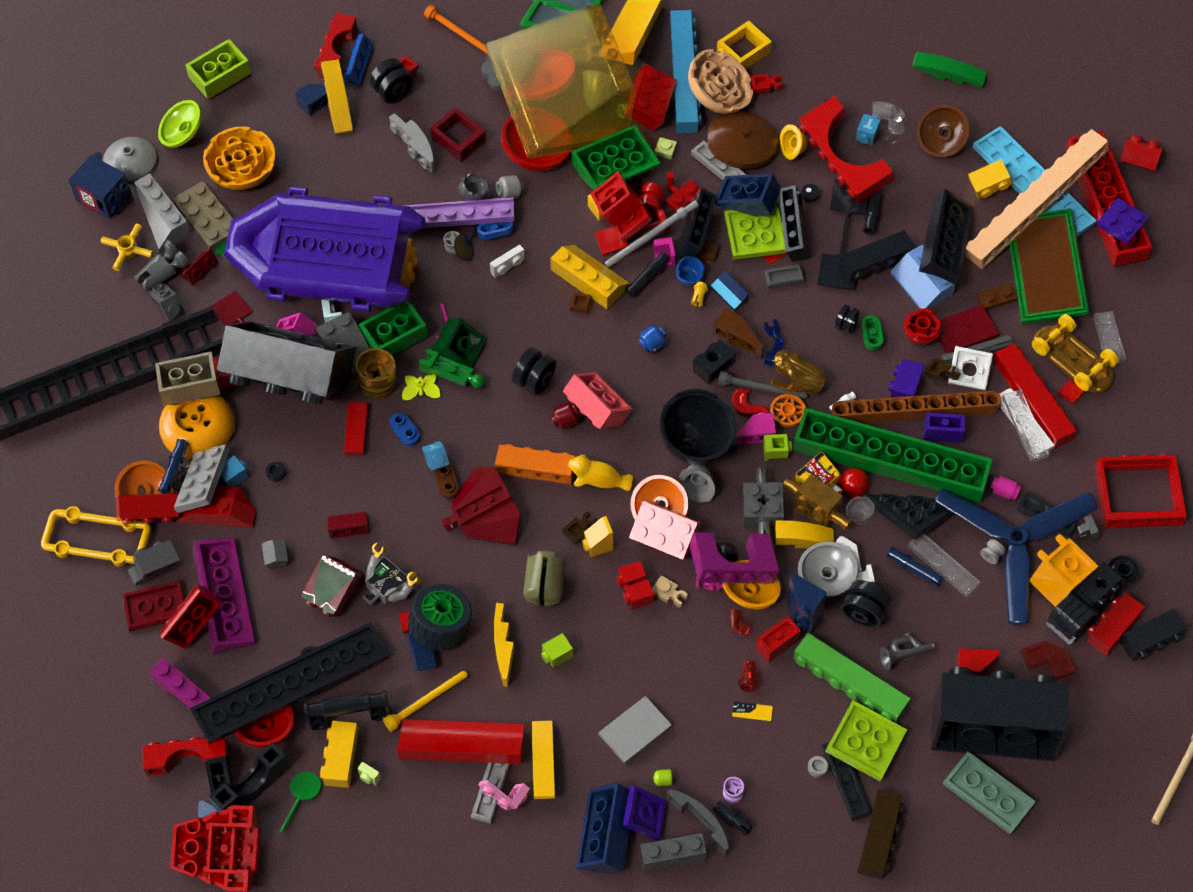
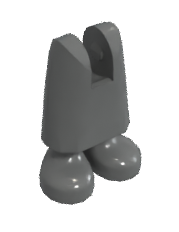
M169 240L164 243L165 254L163 256L157 254L134 277L139 284H142L146 291L176 275L175 271L177 269L190 265L187 257L181 251L178 252L177 248Z

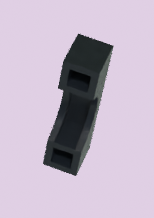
M273 742L256 756L254 765L244 777L231 784L224 783L209 796L213 807L219 812L233 805L244 806L290 766L286 755Z

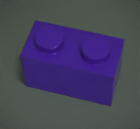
M902 359L901 364L895 367L893 376H896L895 381L891 380L889 386L890 398L915 396L924 365Z
M926 413L924 441L962 443L965 433V415Z

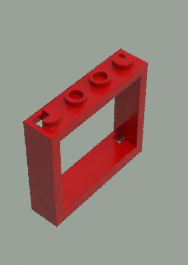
M1143 454L1140 456L1123 455L1121 457L1106 456L1098 458L1095 471L1105 529L1183 526L1187 516L1176 455L1160 454L1150 456ZM1167 469L1174 510L1111 513L1105 479L1106 471Z

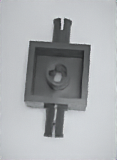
M758 467L755 470L756 483H743L744 528H758V534L770 535V528H775L776 520H784L782 482H768V469L763 467L761 474V467Z

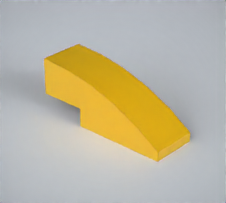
M776 520L775 523L776 545H795V548H809L821 542H834L833 529L826 526Z

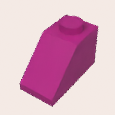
M300 312L279 319L276 327L314 336L317 324Z
M761 412L753 415L737 433V446L763 443L764 435L776 434L773 413Z

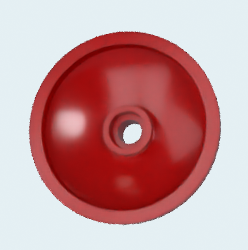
M288 706L235 732V735L240 741L252 747L264 748L272 742L276 745L283 741L293 728L294 715L292 708Z

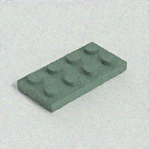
M969 752L964 755L943 781L944 786L1010 835L1036 802Z

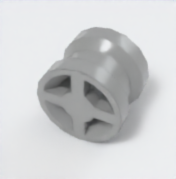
M450 231L444 235V248L450 254H456L454 241L460 235L456 231Z
M990 539L987 547L983 548L980 554L987 562L996 564L999 561V556H1002L1006 550L1001 543Z

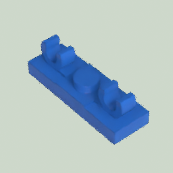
M364 33L359 34L357 40L353 42L355 47L351 49L350 63L344 70L346 75L342 76L346 82L351 81L355 86L361 84L373 47V43Z

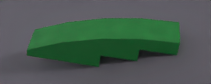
M922 52L915 53L912 65L913 68L941 81L948 78L960 85L967 82L978 88L984 85L986 71L970 64Z

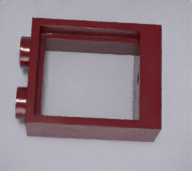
M456 107L452 111L447 112L441 120L435 122L430 128L431 138L460 162L464 161L486 142V131ZM456 121L472 133L459 145L443 133Z

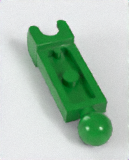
M431 349L426 350L427 360L420 359L419 369L422 372L437 375L466 387L467 383L471 382L472 387L479 389L485 384V378L481 374L473 375V368L443 357Z

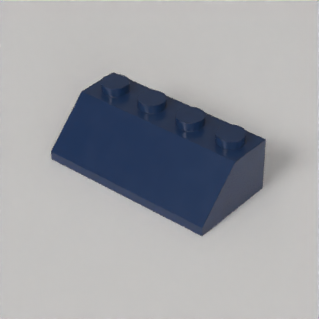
M617 783L589 789L576 865L577 869L605 874L623 871L630 830L623 826L629 789Z

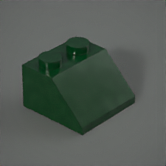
M462 318L448 319L432 350L438 352L443 357L472 368L486 338Z

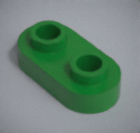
M868 315L863 318L861 324L863 341L868 350L877 351L883 345L881 322L876 316Z

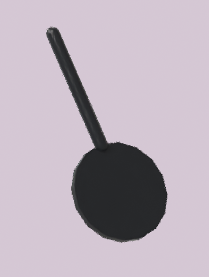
M479 224L475 225L469 237L460 234L455 238V252L463 261H468L473 257L474 248L471 239L477 231Z

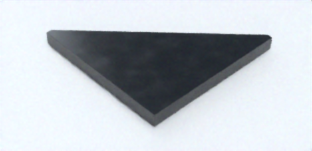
M862 494V499L915 541L955 514L938 504L935 499L923 498V496L907 495V497H896L895 494Z

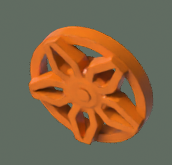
M784 394L773 400L770 413H773L774 422L777 425L796 427L800 424L806 407L799 397L792 394ZM786 399L784 404L777 403L780 400ZM794 400L798 402L801 406H794Z

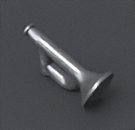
M908 632L905 636L892 641L891 651L886 647H881L879 655L884 669L890 670L892 664L899 659L925 653L936 648L933 642L922 645L911 632ZM908 643L913 646L905 650L899 648L900 645Z

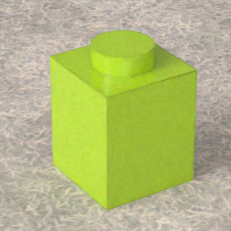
M561 633L542 644L541 656L546 664L550 663L552 668L573 657V648L564 634Z

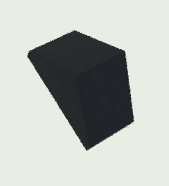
M226 756L205 759L211 794L224 783L231 784L230 765Z

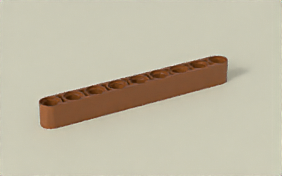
M995 391L837 401L832 406L831 415L863 424L925 420L926 413L965 415V417L987 416L998 412L1001 396Z

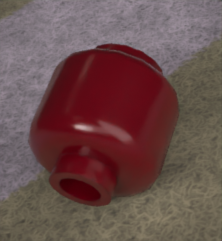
M565 402L553 409L554 416L551 419L556 427L560 426L561 429L566 430L576 425L581 416L574 403Z

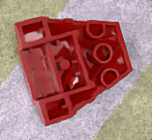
M233 805L227 807L228 809L219 812L215 811L207 816L197 817L173 825L171 869L191 877H196L206 883L221 887L226 891H250L253 877L257 875L259 869L261 826L257 825L258 815L255 806Z

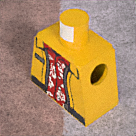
M823 452L816 455L795 474V481L800 485L812 474L839 494L843 491L837 486L840 473Z

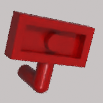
M669 172L667 173V188L673 194L665 200V205L677 213L676 210L690 204L691 199L701 187L690 179L681 188H678L674 185V174Z

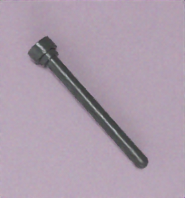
M726 371L720 372L719 386L725 387L726 385L733 384L782 395L792 394L802 399L808 398V393L789 392L771 384L732 377Z

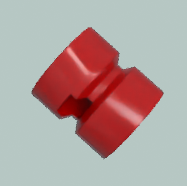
M645 183L642 186L640 198L650 216L655 217L657 216L656 212L660 210L665 190L656 183Z

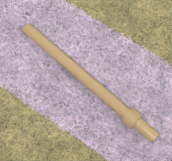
M1193 734L1191 736L1192 741L1151 820L1156 825H1159L1193 758Z

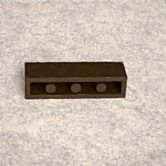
M877 790L857 871L858 874L882 880L884 873L888 874L891 862L887 861L888 854H893L895 846L892 837L893 834L897 835L900 825L896 820L898 815L902 816L904 803H901L902 795Z

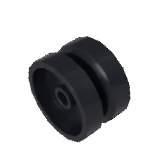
M390 58L380 63L373 70L369 79L370 86L388 104H395L404 99L411 92L415 83L414 76L396 58Z
M534 347L528 348L514 368L512 383L521 388L526 387V390L535 396L540 395L550 383L555 373L557 362L548 355L542 356V352Z
M865 580L853 581L848 589V595L845 596L840 609L848 619L868 628L879 627L884 619V613L887 612L892 599L883 588Z

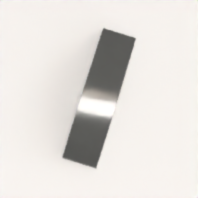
M670 789L667 792V800L680 813H683L688 808L713 833L710 843L726 857L729 851L728 841L721 825L713 814L694 798Z

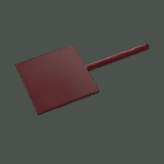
M236 291L211 305L216 317L224 326L235 324L238 321L240 323L244 322L242 319L253 312Z

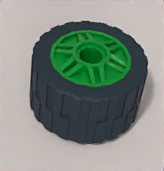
M442 583L425 586L417 592L412 602L408 617L410 635L422 647H426L429 650L443 651L457 647L464 640L472 615L471 603L468 601L467 596L454 586Z

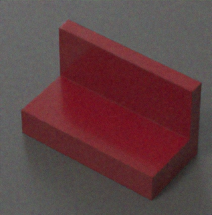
M366 511L327 517L330 539L369 534Z

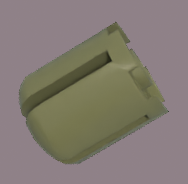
M537 551V555L530 557L528 554L523 595L527 602L540 606L544 573H546L544 606L550 607L560 602L566 567L565 557L562 560L555 556V552Z

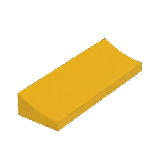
M627 0L600 51V58L634 65L663 7V0Z

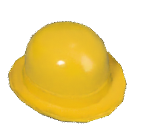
M786 125L781 131L780 147L783 155L787 159L792 160L798 154L803 153L807 147L806 136L795 125Z

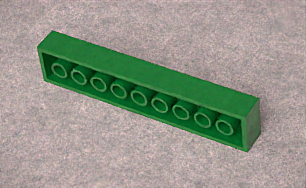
M808 408L804 409L793 451L815 457L820 452H823L829 461L860 468L864 471L936 491L946 489L961 498L979 503L982 499L993 460Z

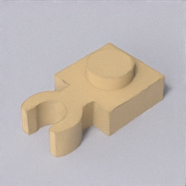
M662 575L652 588L655 597L666 603L671 599L677 607H682V602L678 600L679 597H683L686 600L688 598V594L685 591H677L678 585Z

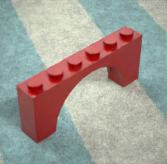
M833 96L799 118L801 125L799 129L804 135L809 137L808 141L811 146L819 150L820 158L828 162L827 166L832 174H837V180L842 187L846 186L849 197L851 199L855 198L859 204L895 181L893 171L884 159L869 165H852L842 161L832 152L830 148L832 133L836 126L847 117L844 107Z

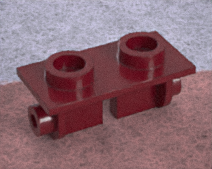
M212 250L203 251L194 260L193 264L191 263L186 269L182 270L181 276L184 279L188 278L191 285H194L218 263Z

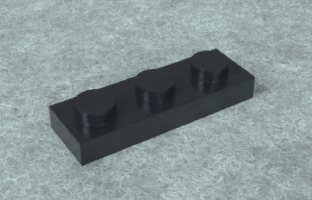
M1026 492L1017 507V511L1032 517L1055 506ZM1079 519L1058 532L1070 537Z

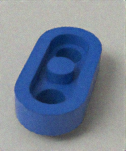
M513 222L479 224L477 227L478 237L483 240L506 236L513 232Z
M394 414L390 418L392 431L405 446L411 447L418 444L420 440L418 429L405 414Z

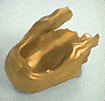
M781 350L774 356L776 372L785 378L791 379L792 383L790 385L777 379H771L773 386L789 392H806L811 395L819 394L826 383V374L821 368L806 361L802 355L796 352Z

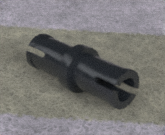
M722 800L716 803L717 807L714 806L713 811L727 820L726 823L728 825H733L745 836L750 833L748 829H752L753 825L741 817L740 812L731 809Z

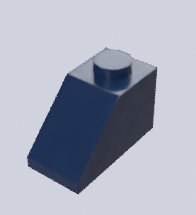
M308 84L295 93L297 104L309 116L328 105L324 84Z

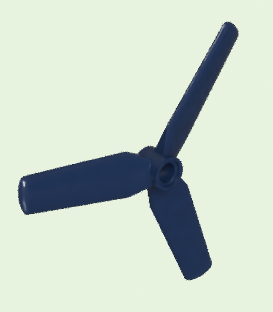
M946 489L940 490L935 497V501L990 536L1006 541L1008 551L1004 564L1008 623L1013 625H1022L1028 622L1030 558L1025 544L1043 540L1097 509L1095 498L1091 493L1086 492L1030 517L1022 526L1011 527L1002 518ZM1018 536L1021 538V541H1015L1012 537Z

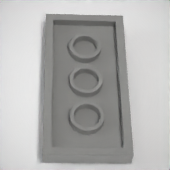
M226 444L204 450L203 452L198 451L193 455L174 505L177 513L211 503L230 451Z

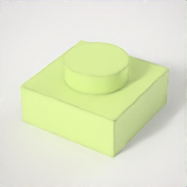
M660 137L654 151L655 156L672 159L677 142Z
M364 762L358 767L360 779L367 784L372 783L377 786L381 781L380 773Z

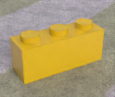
M332 721L331 728L328 727L327 740H329L328 747L324 748L323 758L326 761L325 766H321L320 778H323L325 786L350 788L359 732L357 723Z

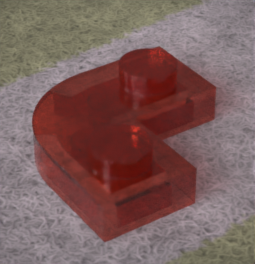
M1047 641L1025 647L1020 651L1028 669L1047 663L1057 680L1072 675L1076 671L1066 651L1062 647L1059 648L1056 645L1047 643Z

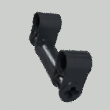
M386 690L374 694L367 692L322 699L321 702L315 703L304 702L306 720H308L310 729L316 731L326 729L328 727V717L369 711L371 720L383 721V718L389 715Z

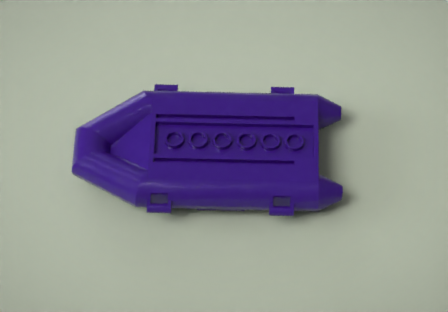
M290 186L288 193H278L231 220L224 256L261 292L267 293V300L286 302V295L352 303V310L371 312V306L392 308L410 300L411 291L400 283L409 234L424 228L425 218L409 206L393 205V197L374 195L372 202L308 196V188Z

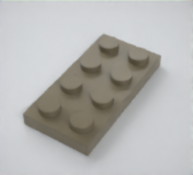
M203 181L172 198L175 206L209 249L212 250L227 241L230 222L233 218Z

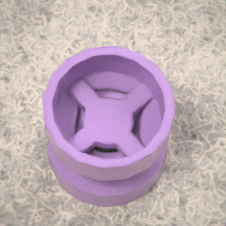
M738 777L727 778L723 785V797L729 803L739 802L743 797L744 783Z

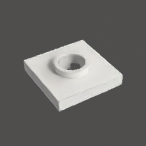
M955 346L952 366L956 367L955 372H959L960 376L957 380L949 378L948 384L985 391L993 353ZM967 363L974 364L977 368L976 374L973 376L964 374L963 366Z

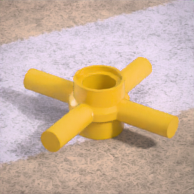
M135 224L130 235L122 236L118 241L104 236L101 238L102 244L115 247L120 253L112 267L115 271L120 270L125 259H132L136 254L149 258L153 257L154 251L137 247L135 242L142 228L140 224Z

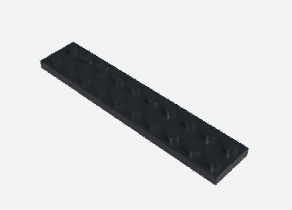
M370 622L191 707L190 713L208 745L390 658V652Z

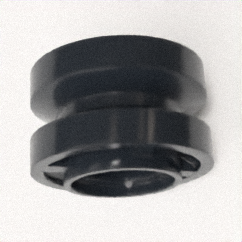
M845 304L836 317L835 328L838 330L844 328V332L850 334L858 322L860 310L854 308L851 311L850 306Z

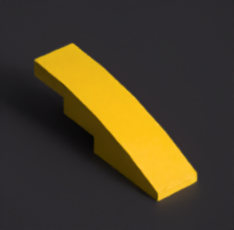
M339 59L321 62L328 106L335 134L353 132Z
M496 603L494 617L495 650L503 685L508 687L514 655V643L508 641L509 623L503 622L505 615L504 604Z
M532 721L534 799L555 798L552 721Z

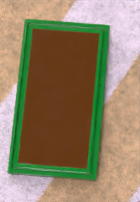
M1072 209L1043 212L1009 244L1022 325L1058 320L1063 314L1069 315L1071 318L1089 315Z

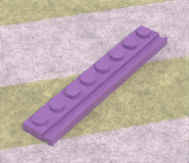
M514 197L402 205L409 206L425 218L424 228L514 222Z

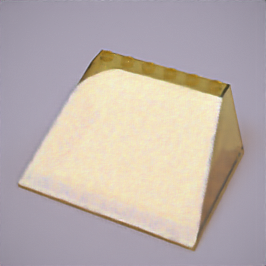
M601 5L583 7L486 43L488 54L528 159L572 152L630 127L635 88Z

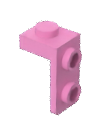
M487 780L480 781L478 784L486 796L495 798L498 801L497 804L505 810L517 809L526 800L527 792L530 789L524 783L515 784L507 796Z

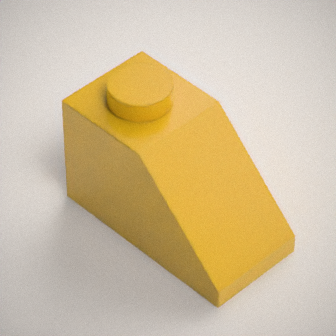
M607 516L602 517L584 532L583 547L585 551H589L591 557L613 550V532Z

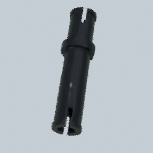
M883 188L870 196L868 209L864 215L865 225L863 232L867 235L875 233Z
M662 251L652 262L650 261L647 264V268L625 289L627 294L635 297L647 282L660 272L662 266L670 260L669 256Z

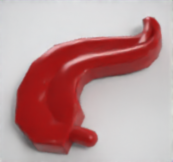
M738 389L733 393L732 405L741 415L750 416L761 412L768 413V409L765 406L748 404L747 394L750 393L749 389L746 391Z

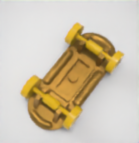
M1063 314L1058 319L1056 325L1044 326L1034 334L1032 341L1033 349L1039 355L1045 356L1073 379L1080 389L1098 394L1110 388L1113 382L1111 367H1114L1119 362L1117 355L1112 350L1105 349L1099 357L1083 342L1072 335L1071 332L1076 329V323L1069 315Z

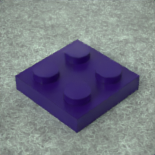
M1117 198L1098 220L1096 226L1128 245L1146 224L1149 216Z
M631 786L629 788L623 826L650 839H660L667 800L638 786Z

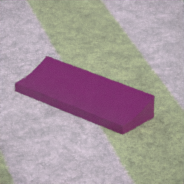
M234 538L195 541L193 555L198 582L212 591L223 602L206 623L212 655L234 648L254 645L255 641Z

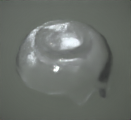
M855 497L846 506V515L849 519L853 520L852 523L855 525H866L875 517V505L868 497Z

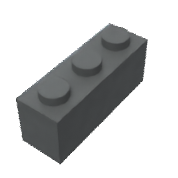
M702 833L640 844V855L644 872L706 861L707 853Z

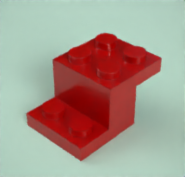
M619 171L590 193L602 217L615 228L623 242L652 220L640 196L627 185Z

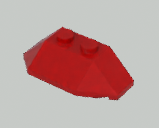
M217 485L209 505L180 512L176 522L253 528L256 509L239 487Z

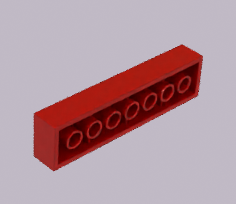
M1103 131L1096 132L1106 139ZM1082 135L1068 139L1066 153L1069 147L1075 145ZM1108 144V152L1078 179L1092 217L1097 220L1096 225L1117 198L1136 208ZM1097 226L1113 267L1149 259L1152 245L1144 226L1128 245Z

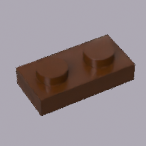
M1011 283L976 294L979 304L983 305L986 311L1018 301V296Z

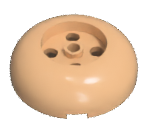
M707 49L697 54L691 62L688 71L689 85L694 96L703 106L716 113L732 114L739 112L749 104L753 95V90L750 87L751 79L746 69L733 56L723 51L719 53L714 52L713 49Z

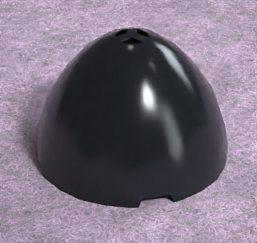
M688 389L675 394L664 405L660 415L659 431L666 449L673 457L687 464L699 465L718 459L730 448L736 435V421L730 406L718 398L717 394L703 389Z

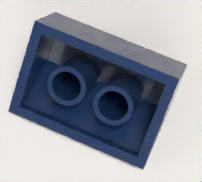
M792 572L789 578L786 600L791 620L801 630V633L812 634L823 617L827 592Z

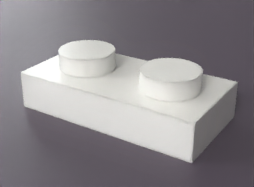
M518 245L490 263V272L494 278L505 274L513 266L521 264L525 260L524 249Z

